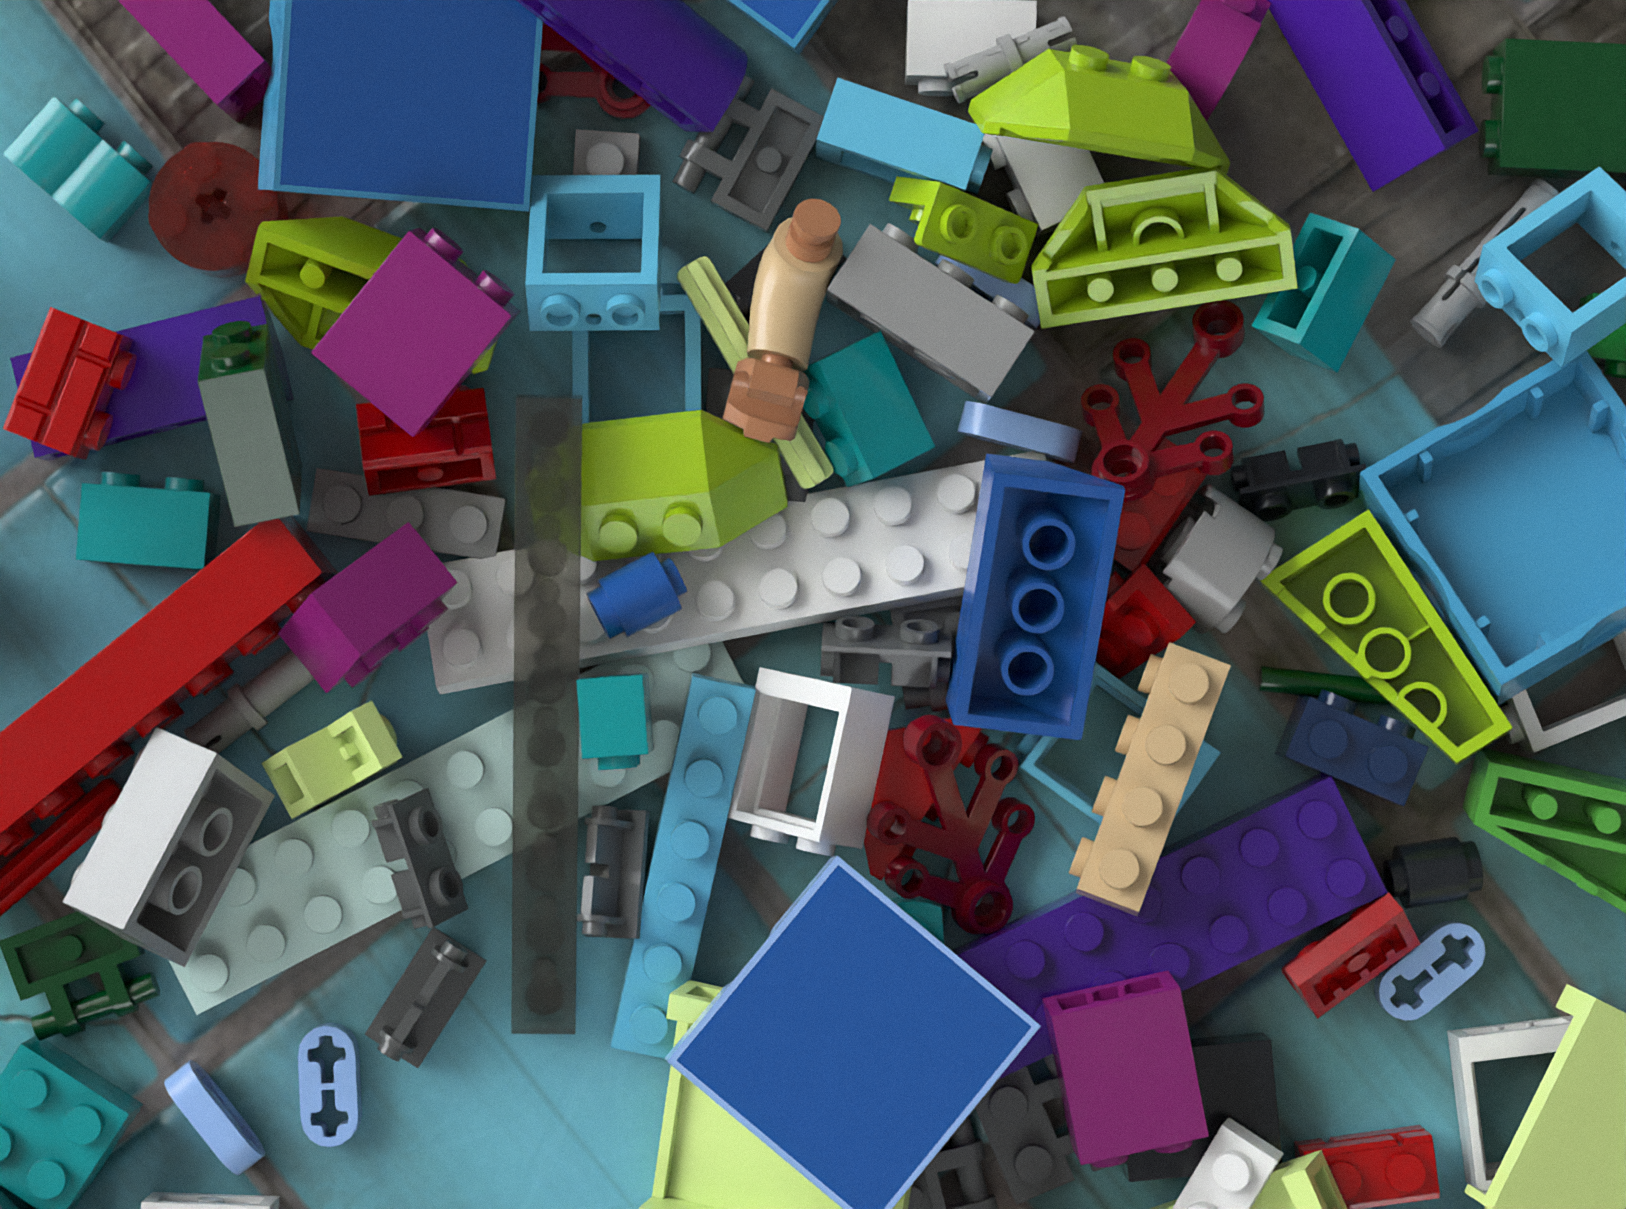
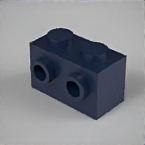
M1323 689L1318 700L1309 696H1299L1275 754L1319 773L1330 775L1338 781L1383 800L1404 806L1429 748L1412 740L1417 729L1383 714L1380 715L1377 725L1353 715L1358 705L1357 703Z

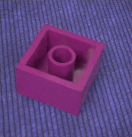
M407 522L313 591L278 634L326 693L344 680H346L351 688H354L381 667V662L396 649L402 652L430 629L428 626L448 610L442 599L458 582L413 526Z

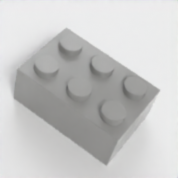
M888 223L884 230L881 231L870 224L828 287L826 301L874 333L881 331L886 341L982 404H986L1035 332L1024 325L1029 315L1002 296L996 295L993 301L989 302L972 291L970 288L975 280L949 261L942 259L936 267L917 255L919 246L915 244L914 238L901 229Z
M156 727L147 745L136 756L133 771L116 803L106 812L102 829L85 861L75 870L71 880V887L63 903L124 940L185 967L275 795L218 753Z

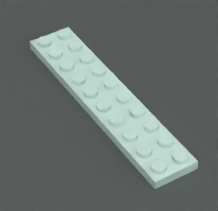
M723 641L600 664L250 844L186 966H180L169 960L196 1015L402 910L391 875L408 869L405 858L386 863L375 827L373 828L371 823L372 820L377 818L374 806L393 799L401 800L428 788L434 807L441 817L443 833L455 869L461 879L591 813L592 806H605L669 773L692 673L744 684ZM648 673L654 750L649 754L640 755L641 764L637 765L638 767L598 770L597 758L582 759L576 679Z

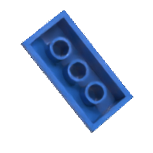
M986 453L946 696V703L953 725L1082 741L1125 494L1124 486L1049 461Z

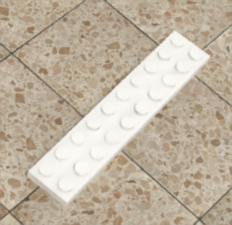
M1033 451L1010 455L1011 457L1046 461L1044 453ZM985 460L857 484L848 488L846 486L809 493L805 502L788 501V507L722 547L656 554L655 556L659 562L669 557L672 559L688 592L678 597L682 610L628 638L624 633L612 639L608 638L592 609L586 593L599 587L598 579L643 556L593 562L556 543L550 542L498 552L494 557L483 559L466 558L445 562L443 565L458 583L442 599L448 610L428 626L430 629L427 630L436 688L439 694H446L826 622L845 616L863 615L963 596Z

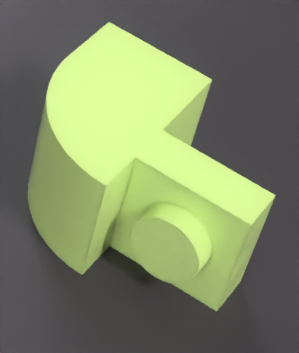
M370 701L350 711L327 727L284 748L261 764L291 819L383 771L403 757L396 746L397 737L393 726L385 716L379 714L373 701Z

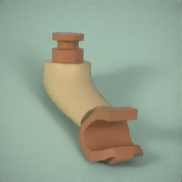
M808 199L797 205L793 216L778 225L759 264L750 307L747 355L749 358L740 360L737 363L723 415V420L744 430V437L770 443L772 438L792 441L796 436L810 380L803 371L808 368L822 303L843 255V242L837 233L841 225V217L834 206L821 199Z

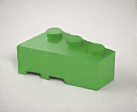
M1486 748L1478 751L1475 756L1462 807L1473 824L1541 865H1546L1576 883L1578 887L1591 895L1598 896L1626 913V780Z

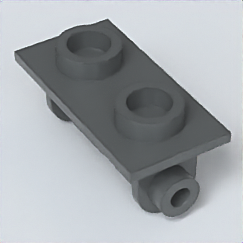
M845 616L837 619L836 622H823L820 676L833 677V683L878 685L879 663H892L891 686L936 688V682L949 683L951 628H939V625L935 622L923 619L906 620L901 625L875 624L871 619L861 616Z
M423 789L401 800L393 799L374 806L377 818L372 820L371 823L373 828L375 827L386 863L405 858L408 869L391 875L402 908L403 918H411L414 929L424 926L432 928L468 910L469 908L463 893L462 879L455 869L443 833L442 820L434 807L429 789Z
M592 806L591 818H585L584 825L588 826L585 863H590L591 865L590 876L583 877L581 914H577V921L583 922L582 935H585V937L640 939L650 811L618 810L617 807Z
M432 927L364 1035L379 1043L377 1049L387 1057L397 1062L402 1058L416 1068H419L487 960L442 931Z

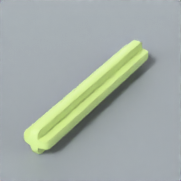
M707 256L699 257L682 267L677 272V279L734 374L738 361L749 358L747 355L749 324L711 259ZM802 413L795 439L787 441L772 438L774 443L778 445L782 457L798 484L803 489H808L821 483L834 472L830 460Z

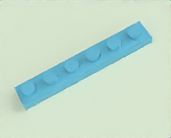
M692 673L643 892L640 939H633L610 1041L611 1048L659 1058H665L673 1049L677 1021L666 1019L669 995L692 978L755 697V686Z

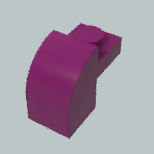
M1200 0L1166 63L1171 66L1170 71L1187 89L1206 122L1262 25L1261 22L1271 5L1269 1Z

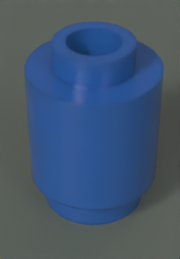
M651 552L598 579L599 587L587 592L586 596L609 639H612L621 633H624L628 638L682 610L678 597L688 591L672 559L669 557L659 562L655 554Z

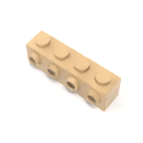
M1170 642L1163 658L1153 654L1150 655L1138 687V691L1149 695L1140 719L1131 715L1127 716L1115 748V752L1126 755L1119 777L1116 780L1105 775L1092 809V813L1103 816L1095 841L1085 837L1081 838L1069 870V874L1080 878L1076 889L1077 894L1129 914L1138 915L1231 665Z

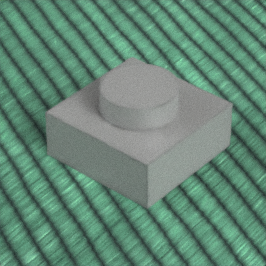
M576 129L573 175H638L640 134Z

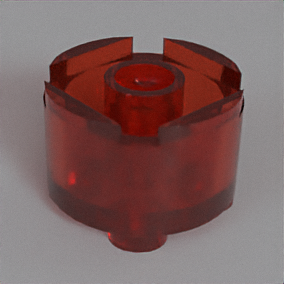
M193 142L173 155L156 175L149 197V224L166 251L195 271L217 278L242 275L248 271L259 225L263 221L289 220L284 192L258 190L260 161L248 151L224 142ZM225 199L224 203L232 209L231 215L227 220L219 217L213 220V216L207 212L210 204L213 201L221 203Z

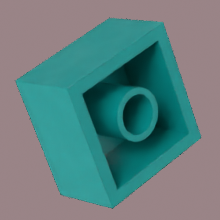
M34 1036L21 1043L0 1075V1185L36 1209H75L138 1114L143 1103L45 1039L39 1041Z

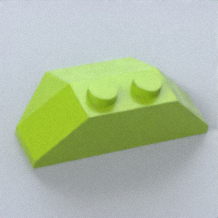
M1073 45L1070 52L1047 49L970 101L968 113L984 134L1007 136L1191 168L1217 167L1226 175L1231 163L1189 92L1170 71L1171 66L1152 57L1134 56L1132 63L1110 60V56L1106 52L1085 45Z
M1217 167L1194 168L1085 186L1031 265L1041 329L1298 288L1290 225Z
M343 216L263 221L257 230L245 282L255 294H261L271 312L301 346L313 350L402 238ZM497 341L472 370L473 374L488 370Z
M703 410L575 424L547 452L539 464L535 465L526 474L525 478L537 535L593 562L645 556L651 552L656 555L719 548L788 507V495L778 445L772 442L767 443L744 437V430Z

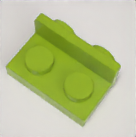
M896 176L888 201L912 211L909 221L918 225L914 237L916 245L1006 283L1017 284L1020 282L1038 224L942 182Z

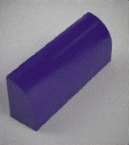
M516 0L685 132H713L735 97L745 76L748 63L746 51L682 0Z
M1267 0L1271 3L1269 7L1271 14L1372 192L1407 174L1479 131L1405 0Z
M256 296L115 331L133 339L129 352L136 354L137 360L133 374L125 389L121 391L114 388L105 412L113 415V422L103 447L206 422L207 417L198 385L203 336L212 334L216 327L229 322L247 321L250 322L251 327L268 323L286 401L294 400L277 332L263 298ZM32 352L10 358L17 389ZM30 440L35 458L50 461L70 456Z

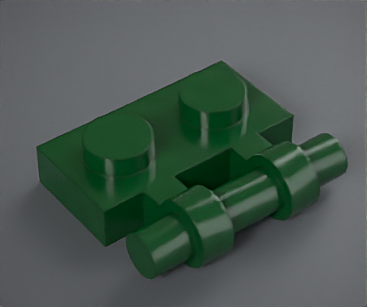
M78 911L0 940V948L20 1000L28 999L45 992L51 1010L31 1017V1024L39 1041L60 1033L66 1038L85 1031L86 1023L116 1013L118 1017H123L138 1011L139 1003L160 996V988L152 972L130 980L123 968V962L145 954L144 948L124 940ZM99 972L105 989L76 1000L68 983Z

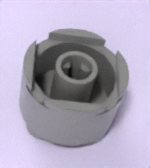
M1208 484L1196 492L1206 500L1196 510L1186 505L1146 565L1154 570L1153 574L1196 621L1191 627L1199 634H1204L1215 627L1224 634L1235 625L1246 607V601L1241 599V597L1255 577L1263 580L1270 574L1278 563L1283 548L1273 542L1275 537L1274 528L1211 484Z

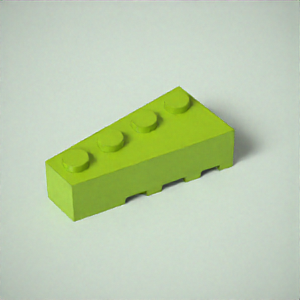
M1369 509L1271 571L1263 580H1260L1263 587L1454 764L1458 765L1512 730L1513 727Z

